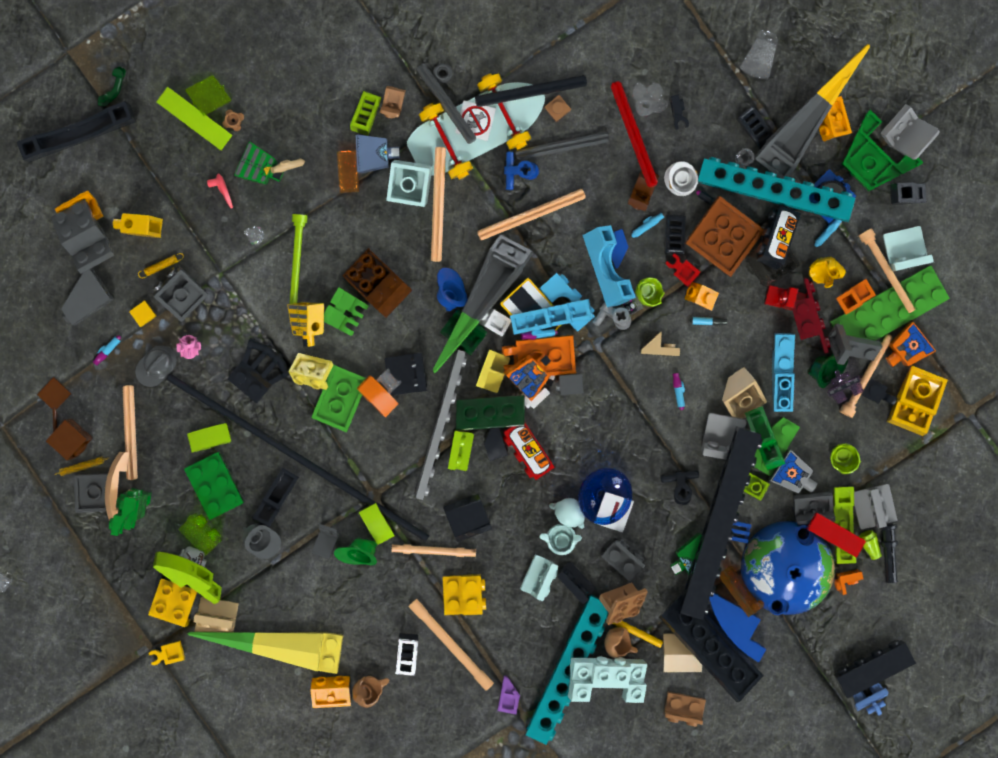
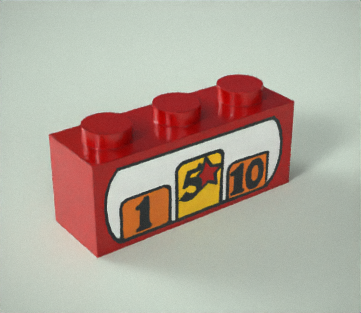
M526 423L525 426L510 427L504 431L505 436L503 439L508 446L512 445L516 452L513 454L519 463L521 461L524 462L526 465L524 470L529 478L534 477L537 480L555 468Z

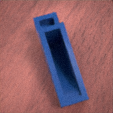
M714 593L713 597L710 596L709 603L718 623L738 648L759 662L766 648L750 638L761 619Z

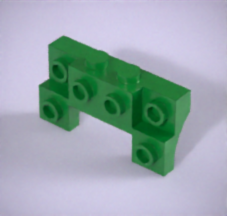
M131 488V490L122 493L120 497L118 496L116 501L118 514L113 515V518H110L109 521L111 535L119 536V534L123 533V529L131 530V528H135L136 520L145 517L146 506L150 504L152 492Z

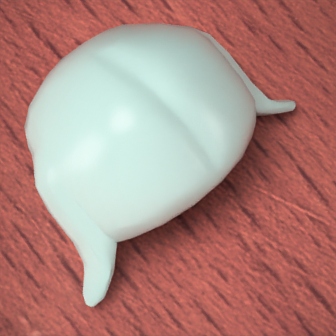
M565 498L557 503L549 504V507L555 510V515L562 525L584 528L585 510L580 502L573 498Z
M562 524L554 525L549 529L548 533L540 534V539L545 540L548 548L557 555L571 553L575 545L582 539L580 535L575 534L571 527Z

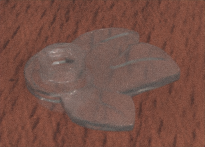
M640 82L635 85L633 98L636 101L635 109L639 115L649 116L652 113H661L667 108L669 103L661 99L663 95L661 84L655 83L647 88ZM642 104H646L648 108H644Z

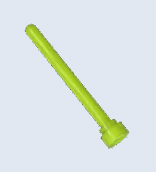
M292 214L295 236L290 304L297 303L302 233L303 227L307 223L308 215Z

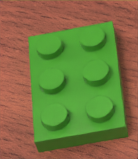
M333 365L326 381L328 388L327 390H322L311 418L348 432L362 398V394L356 388L366 378Z

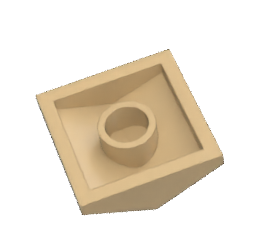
M674 633L663 634V672H702V664Z

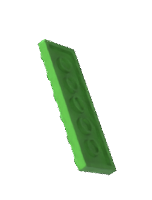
M930 265L900 282L915 308L913 312L908 313L892 286L862 303L863 305L847 315L844 313L830 321L832 328H834L835 324L843 325L848 336L876 341L950 298Z

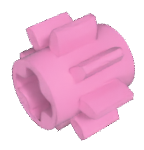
M185 335L179 338V344H176L177 352H180L181 357L186 359L194 358L196 355H199L198 350H201V343L197 342V337Z

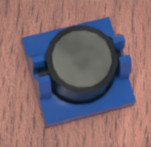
M830 169L814 183L816 188L822 189V186L834 189L833 192L841 194V191L853 194L852 197H856L850 190V185L844 183L843 178L836 176ZM812 194L809 197L811 203H818L821 199L818 194ZM831 199L828 202L830 208H837L840 204L837 199ZM820 215L828 224L833 220V218Z

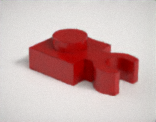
M673 254L672 256L676 259V263L670 264L667 261L666 265L671 269H676L677 271L673 275L689 287L701 272L687 260L682 264L679 256Z

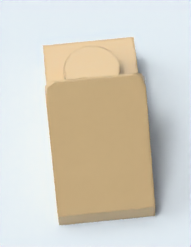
M659 332L640 349V354L680 356V348H675L676 344H664V347H661L662 332Z

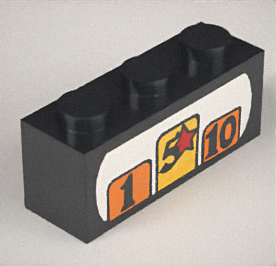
M781 204L771 209L768 214V225L762 232L763 240L756 251L758 253L756 261L774 269L785 265L801 215L800 213Z

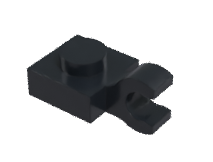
M679 94L673 95L669 100L674 117L675 130L679 129L678 122L680 121L684 122L685 128H688L689 121L682 116V111L685 110L683 99L679 98Z
M870 378L861 396L877 404L883 400L891 405H895L898 399L885 392L888 388L887 386Z

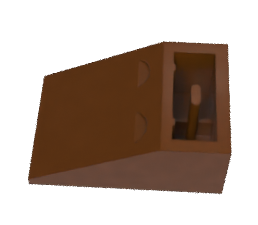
M369 248L342 275L386 318L412 291Z

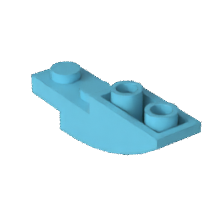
M774 333V350L772 354L774 412H793L795 377L793 373L794 333Z

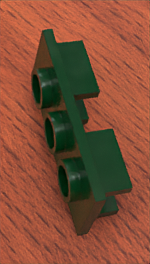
M524 395L457 400L456 430L525 426Z

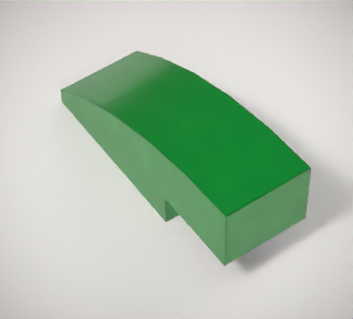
M763 406L746 412L745 416L751 431L760 433L763 439L759 451L767 471L786 464Z

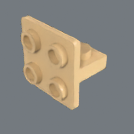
M201 597L198 612L194 616L193 622L196 623L194 632H234L239 604L220 600L214 605L209 600Z

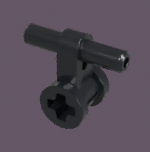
M676 471L675 474L661 475L662 483L676 481L677 488L675 489L674 500L678 505L685 506L690 503L692 490L686 485L685 480L699 478V471ZM680 492H684L686 498H682Z

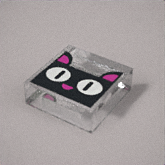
M636 294V298L622 304L629 311L630 315L643 309Z

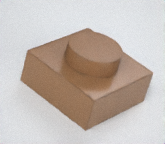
M560 95L544 107L555 122H558L571 111V108Z

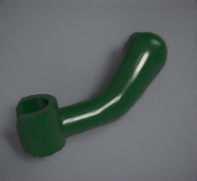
M116 67L113 69L112 76L116 77L112 90L99 96V106H107L119 95L122 81L126 75L124 68Z

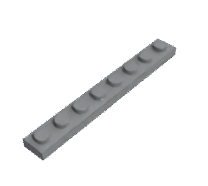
M456 349L415 491L414 496L417 499L423 500L424 496H428L430 485H427L429 477L433 478L434 460L439 458L441 448H438L440 440L443 441L446 434L444 425L445 422L448 423L450 420L451 411H449L451 404L455 403L457 393H454L455 387L460 385L462 375L459 373L461 367H465L467 361L466 352Z

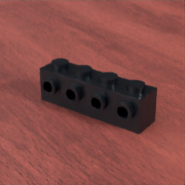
M894 640L885 649H876L871 652V656L867 658L861 657L855 660L853 665L839 668L834 677L843 695L848 699L916 664L906 643L902 640Z

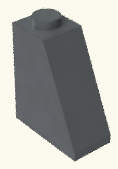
M93 268L82 273L61 308L64 313L62 316L68 324L78 325L114 300Z

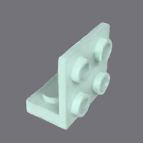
M920 226L883 234L888 262L892 271L934 262L932 255L927 256Z

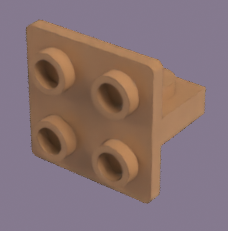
M629 583L601 594L599 600L609 613L606 623L608 625L612 623L617 624L625 618L638 615L648 593L646 588L638 591L633 583Z

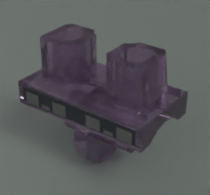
M837 370L835 371L837 377L831 379L833 385L838 382L840 384L829 389L827 393L829 397H833L837 404H840L847 400L843 390L850 387L854 396L864 391L861 384L862 378L860 375H857L845 381L844 379L850 377L849 372L841 374Z

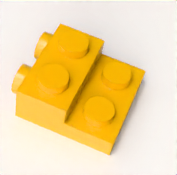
M481 574L443 576L444 615L483 614V610H486V598H482V591H485V579H481Z

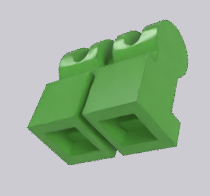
M338 287L330 302L335 307L328 305L324 312V322L352 336L354 331L347 328L346 324L349 322L358 327L359 323L353 317L345 316V311L348 310L352 313L351 315L363 318L364 315L356 311L355 308L360 306L367 310L369 305Z

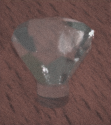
M260 227L247 228L245 230V235L252 245H258L264 240V231Z

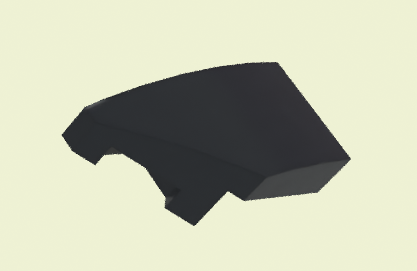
M490 428L485 433V440L483 441L489 460L492 461L508 456L500 429Z

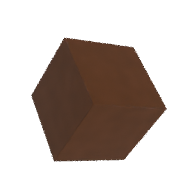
M66 419L46 442L68 461L76 456L78 457L87 448V444L93 437L73 419Z

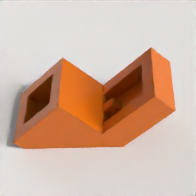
M864 279L839 295L836 300L845 315L863 305L862 303L876 296L867 279Z

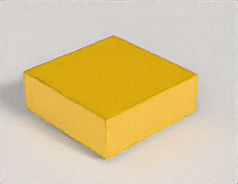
M145 300L129 311L140 327H143L157 317Z

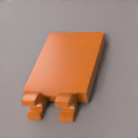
M573 335L533 340H515L516 346H502V354L504 356L514 355V364L527 355H530L536 361L544 353L552 361L544 369L549 376L576 373ZM503 365L504 371L513 365Z

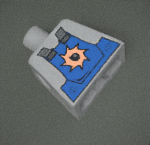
M787 449L783 455L786 464L776 467L768 480L797 493L802 488L812 493L818 484L809 478L813 470L793 451Z

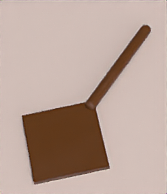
M53 377L37 395L53 409L54 432L57 429V409L71 393Z

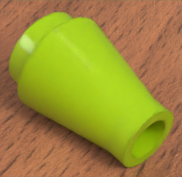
M873 530L861 533L859 537L866 541L863 548L869 554L871 560L880 558L882 554L877 534Z

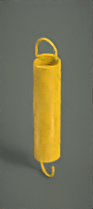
M172 255L145 268L144 272L147 276H150L172 264L178 263L180 260H177L176 256Z

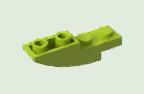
M164 552L155 553L153 568L181 588L187 584L214 605L220 601L222 587L213 581V573L177 555Z

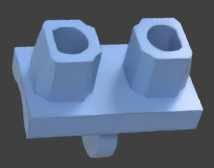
M877 683L869 687L873 695L866 698L863 691L853 696L857 711L872 705L866 709L868 714L876 712L878 716L882 714L880 708L886 706L884 701L876 703V701L888 696L889 693L886 688L883 689L881 684Z

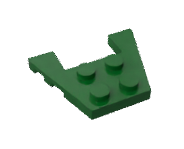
M871 110L866 113L841 164L867 191L923 163L919 157L913 160L905 155L896 164L869 137L882 123Z

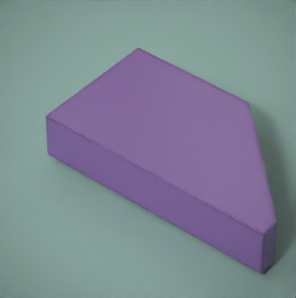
M504 675L498 711L516 714L520 694L508 676Z

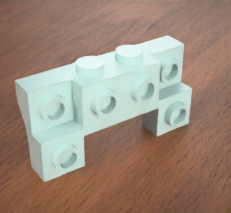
M602 656L597 658H571L568 697L571 702H590L592 688H623L622 698L625 702L644 703L647 686L644 679L647 663L643 659H625L622 657L607 659Z

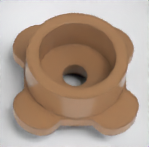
M227 110L225 121L222 124L225 128L239 131L244 115Z

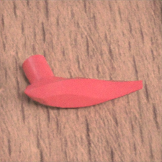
M217 174L216 178L207 180L208 187L218 186L228 206L233 208L223 177Z

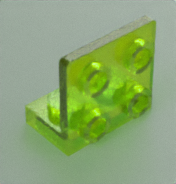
M195 513L189 516L187 521L178 530L196 549L203 551L205 557L222 541L220 539L221 534L215 528L211 529L206 524L208 521L202 514L198 515Z

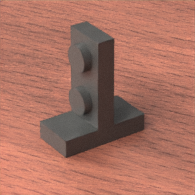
M835 324L828 336L836 362L841 365L845 364L849 356L874 361L882 349V344L879 341L846 335L843 325Z

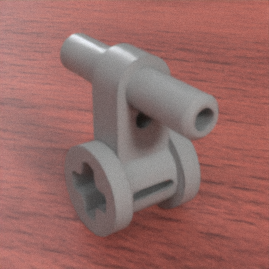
M606 303L602 304L600 312L593 320V324L599 326L607 315L613 319L615 326L620 330L629 328L632 322L627 309L607 308Z

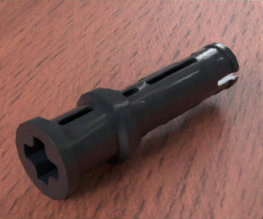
M887 524L886 527L880 528L882 529V541L880 544L884 547L886 583L898 582L895 549L898 544L895 533L896 524Z

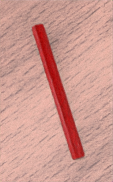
M620 81L614 82L611 85V90L648 187H654L657 185L658 180Z

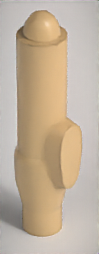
M301 158L293 161L284 160L275 167H271V172H285L286 170L303 166L305 160Z

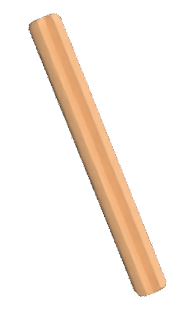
M125 385L123 386L125 452H129L126 479L136 480L138 475L134 386Z

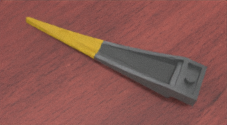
M867 44L766 140L764 146L754 156L758 162L772 173L777 174L781 179H784V176L788 177L794 171L832 105L869 50L870 45Z

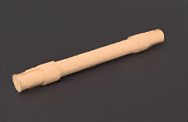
M392 544V552L403 554L417 553L476 557V549Z

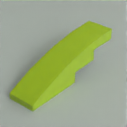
M169 87L164 90L156 101L220 150L224 148L233 136Z

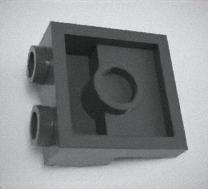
M179 266L177 269L173 267L166 274L168 278L163 283L161 281L156 283L152 294L156 300L182 322L208 296V293Z

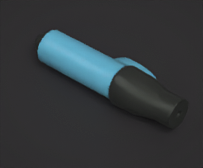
M693 317L689 319V322L693 325H727V319L719 317Z

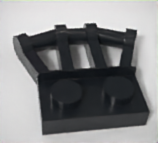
M250 338L243 361L227 380L257 404L273 384L288 377L290 374L282 354H277L272 350L273 347L271 345H265ZM252 350L262 351L256 361L249 365L248 362ZM268 355L273 361L260 374L256 368ZM278 364L282 374L269 381L266 377Z

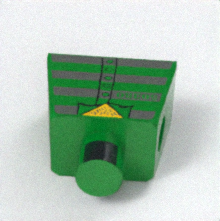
M249 142L234 175L241 179L267 185L270 178L280 182L284 172L272 173L271 167L276 166L277 160Z

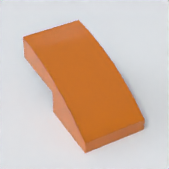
M371 375L356 388L385 418L398 405L397 401Z

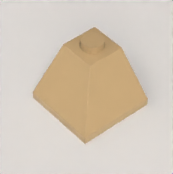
M745 367L728 378L722 401L731 417L744 419L746 412L767 403L756 380Z

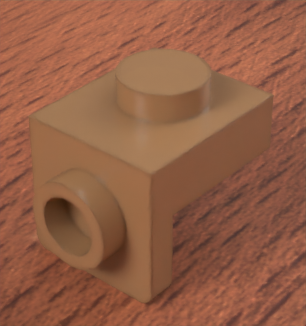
M387 86L380 113L388 118H398L402 111L406 90Z

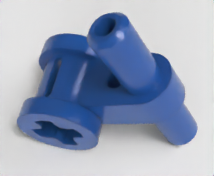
M507 151L506 166L504 167L506 190L514 189V175H519L529 180L537 178L539 167L530 161H522L518 166H514V152Z

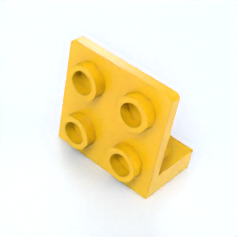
M161 579L148 615L187 627L190 622L189 615L197 591L187 586L181 588L172 581Z

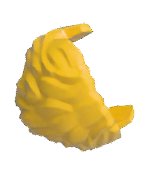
M833 257L817 259L809 267V276L818 284H825V288L832 287L834 279L843 278L846 273L844 267Z

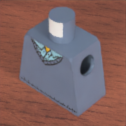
M356 135L357 172L362 174L389 168V159L400 158L399 147H388V140L386 138Z

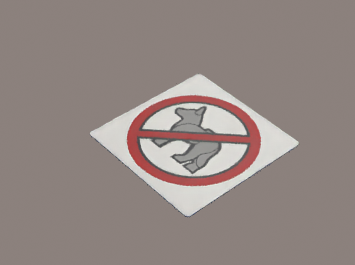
M464 100L460 112L461 116L477 139L488 141L496 108L488 106L477 107L475 103ZM456 128L455 133L461 134L459 130Z

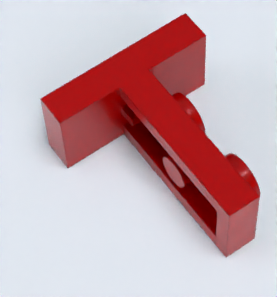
M769 285L764 304L792 311L795 301L806 299L807 294L800 293L798 289L792 287L783 289Z

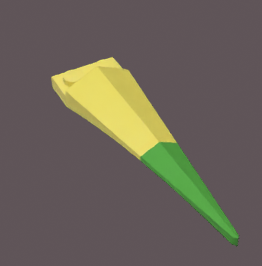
M328 632L187 633L193 637L317 672L337 674L339 670L343 635Z

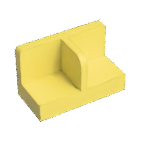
M489 350L476 386L498 393L505 375L503 373V365L509 364L510 357Z

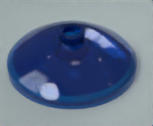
M601 468L589 474L583 481L578 494V503L582 514L589 521L598 525H609L620 520L627 513L632 502V487L628 478L622 472L613 468ZM605 492L624 498L621 507L616 513L609 517H597Z

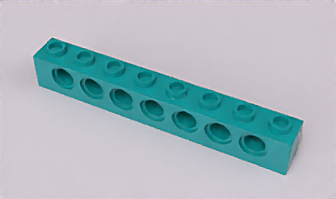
M709 157V160L704 158L698 178L700 184L848 223L850 221L856 199L852 197L853 194L841 191V194L833 192L834 189L822 186V189H819L810 182L803 181V184L796 183V179L784 176V179L777 178V174L766 171L765 174L758 173V169L753 167L743 169L739 168L737 163L728 162V164L720 163L721 160L718 158ZM717 170H725V177L717 178L715 176ZM737 174L745 176V180L740 184L734 182V177ZM754 180H763V186L758 189L754 188ZM774 184H780L783 187L780 193H773L771 191ZM793 189H799L801 196L799 198H792L790 192ZM818 194L821 199L818 203H811L809 201L810 195ZM837 199L840 204L837 208H830L828 205L829 200Z
M592 594L589 595V600L582 609L525 731L526 736L547 745L549 740H553L556 733L554 728L557 723H561L564 716L562 711L571 702L568 697L570 674L565 672V668L571 664V658H588L589 654H593L597 646L595 644L597 636L601 637L605 629L603 624L609 613L599 598ZM591 614H599V620L591 622L589 620ZM584 631L592 633L591 637L587 640L581 637ZM576 648H581L584 652L582 656L576 657L573 655V651ZM559 683H565L567 685V689L565 691H559L557 689V685ZM556 700L559 702V706L557 708H550L549 702ZM547 717L551 720V723L544 726L540 723L541 719Z

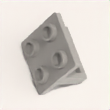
M889 484L854 491V507L860 529L874 526L882 528L886 527L887 523L897 521Z

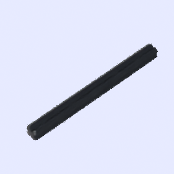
M582 75L478 95L475 97V104L477 107H483L587 86V79Z

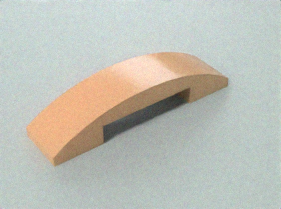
M119 452L107 475L105 506L109 521L110 518H113V515L118 514L116 501L119 471L127 472L129 452Z

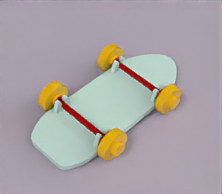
M490 73L481 78L482 81L477 84L480 92H484L480 94L483 95L530 86L532 84L513 82L496 86L503 80L499 74L492 75ZM545 95L488 105V107L496 108L488 141L476 138L471 144H468L461 134L455 133L457 127L446 112L441 114L444 112L440 103L436 105L431 103L423 107L424 111L419 113L421 121L425 123L417 127L407 141V147L416 163L433 166L431 176H434L435 148L445 147V173L448 172L451 179L457 177L459 180L463 179L473 169L470 160L505 142L510 150L514 148L519 150L527 146L526 142L532 138L526 130L536 121L542 111ZM475 97L468 101L475 103ZM462 104L456 107L459 113L461 112Z

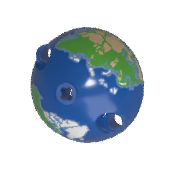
M794 521L770 524L759 530L751 538L743 552L741 576L745 589L757 604L774 615H794L809 611L823 601L832 587L835 577V563L832 551L825 539L806 529L808 525H798ZM801 528H805L807 531L806 536L803 538L798 537V531ZM795 568H796V571H798V574H797V575L794 574V575L792 576V575L790 574V571H791V570L794 571ZM776 600L780 601V607L775 610L772 609V603Z

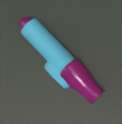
M554 329L521 333V339L533 340L554 337L557 331Z
M115 336L106 346L103 345L99 349L98 355L93 361L96 366L105 360L110 352L120 343L121 336Z
M679 373L672 374L677 406L680 410H684V384L680 380Z

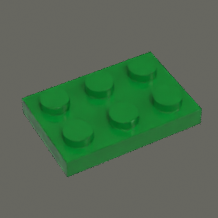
M220 452L184 469L209 520L245 503Z

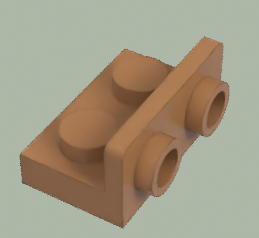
M668 691L663 714L670 722L678 723L680 720L685 721L690 726L703 725L702 717L706 699Z

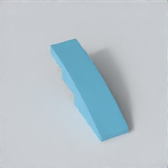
M585 299L510 315L514 334L590 319L593 316L590 301Z

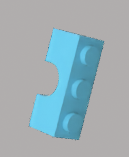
M556 273L539 288L551 303L559 297H565L570 302L580 301L582 297L575 288L572 290L567 285L569 281L563 274L559 276ZM591 307L592 316H593V318H594L595 316H594L593 312H594L595 310ZM593 318L570 323V325L578 332Z

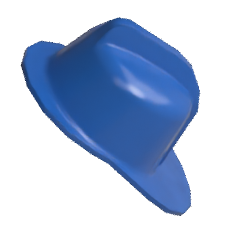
M450 268L439 270L437 274L439 286L437 300L445 307L446 311L465 306L468 298L459 274Z

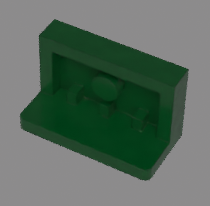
M456 310L440 332L448 339L462 313L459 310ZM477 324L458 347L471 356L488 332L485 331L482 325Z

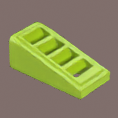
M363 91L350 124L352 131L369 136L382 99L381 97ZM365 100H368V101H371V102L375 103L374 106L371 105V104L365 103ZM364 107L366 109L372 110V112L362 110V108ZM362 115V116L368 117L369 119L367 120V119L361 118V117H359V116Z

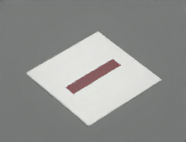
M605 492L594 524L623 532L634 501Z

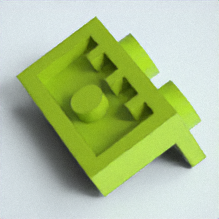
M455 430L448 469L467 471L474 438L473 433Z

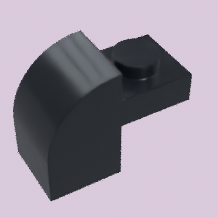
M915 182L890 185L891 205L927 202L925 183L915 184Z

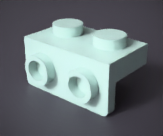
M534 555L520 589L543 601L550 592L552 580L558 574V565L551 560Z

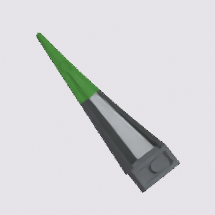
M501 234L488 252L467 303L433 368L434 373L440 369L523 272L524 266L533 255L532 250Z

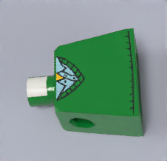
M697 533L675 552L679 560L670 565L675 575L684 570L689 575L701 539L700 533Z

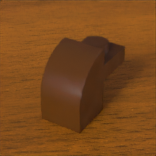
M642 170L631 192L628 204L636 210L646 211L656 186H647Z

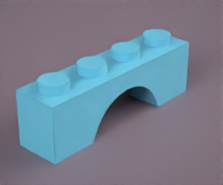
M611 225L597 227L584 234L585 245L607 308L621 305L636 298L630 279L621 278L613 268L612 252L617 242Z

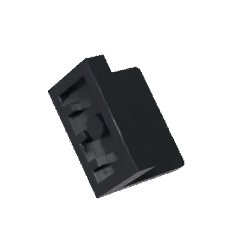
M422 353L384 359L388 389L391 396L428 391Z

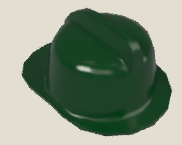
M834 354L830 357L820 356L815 359L807 373L817 381L820 388H825L844 372L848 359L844 365L837 364Z

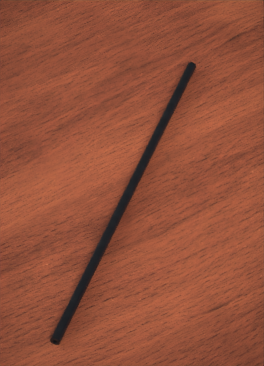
M169 374L166 380L362 503L367 506L377 503L172 374ZM377 503L383 516L423 541H427L430 535Z

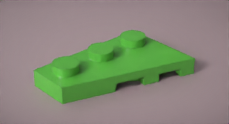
M784 417L771 427L782 456L800 428ZM757 449L755 468L771 476L776 468L767 471L760 451Z

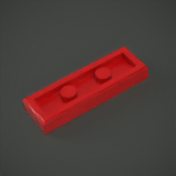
M817 512L806 528L856 558L866 543L864 539Z

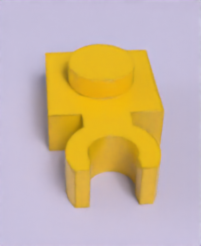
M181 640L162 645V651L152 650L149 652V655L155 654L158 657L156 661L151 662L152 665H157L162 660L165 661V665L185 660Z

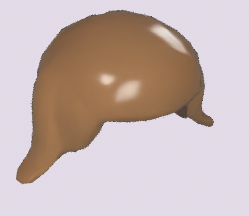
M615 627L607 632L605 649L610 657L619 658L628 653L638 652L637 648L631 646L630 636L626 628Z
M373 676L361 678L354 684L352 689L354 702H357L364 708L375 705L382 694L383 687L389 683V679L378 680Z

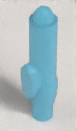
M660 212L658 215L645 219L643 224L635 229L631 236L633 238L638 237L658 224L664 218L663 214Z
M837 219L832 221L815 240L814 246H821L842 221Z

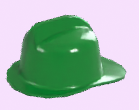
M357 538L353 540L349 547L335 549L334 556L347 564L375 565L377 563L374 557L376 542Z

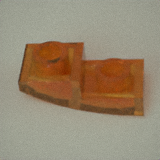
M356 150L337 152L340 193L359 192Z

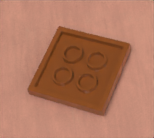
M718 196L684 243L731 277L758 241L764 229L721 196Z

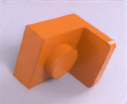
M855 569L837 573V579L834 580L836 590L842 595L847 594L845 583L847 585L859 583L858 580L863 579L862 571Z

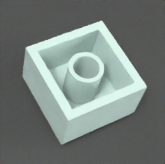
M394 160L391 163L386 201L425 207L428 203L433 166Z

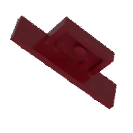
M808 278L803 279L808 298L795 301L794 308H792L800 340L819 336L823 353H828V348L831 346L828 336L824 337L823 334L825 324L823 318L819 319L817 311H820L818 300H814L812 295L815 292L813 282H809Z

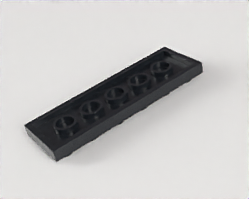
M682 592L659 618L737 703L740 702L764 675L708 614L704 615L702 620L680 613L678 608L683 595Z

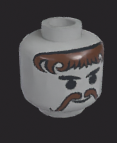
M188 546L186 549H182L179 554L180 557L191 560L203 567L206 565L207 560L204 559V552Z

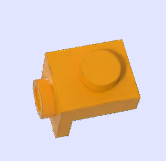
M692 282L687 289L685 300L712 311L719 293L704 285Z

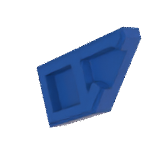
M622 229L613 232L617 242L612 252V261L615 269L619 268L628 249Z

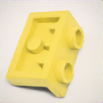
M298 353L288 372L293 381L298 385L305 384L314 389L327 390L326 379L333 367V363L330 360Z

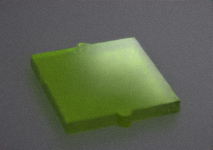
M214 75L185 90L192 99L193 105L197 106L203 116L231 102L230 97L224 90V86L219 84Z

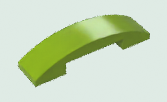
M834 487L833 512L835 521L833 522L854 534V487ZM834 545L837 564L856 563V557Z

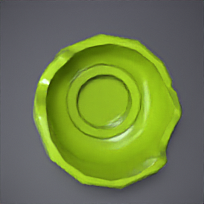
M651 277L640 280L635 290L637 300L642 305L648 307L661 304V299L665 294L661 283L656 278Z
M847 443L838 444L832 449L830 454L832 466L842 474L853 473L858 469L861 462L858 450Z

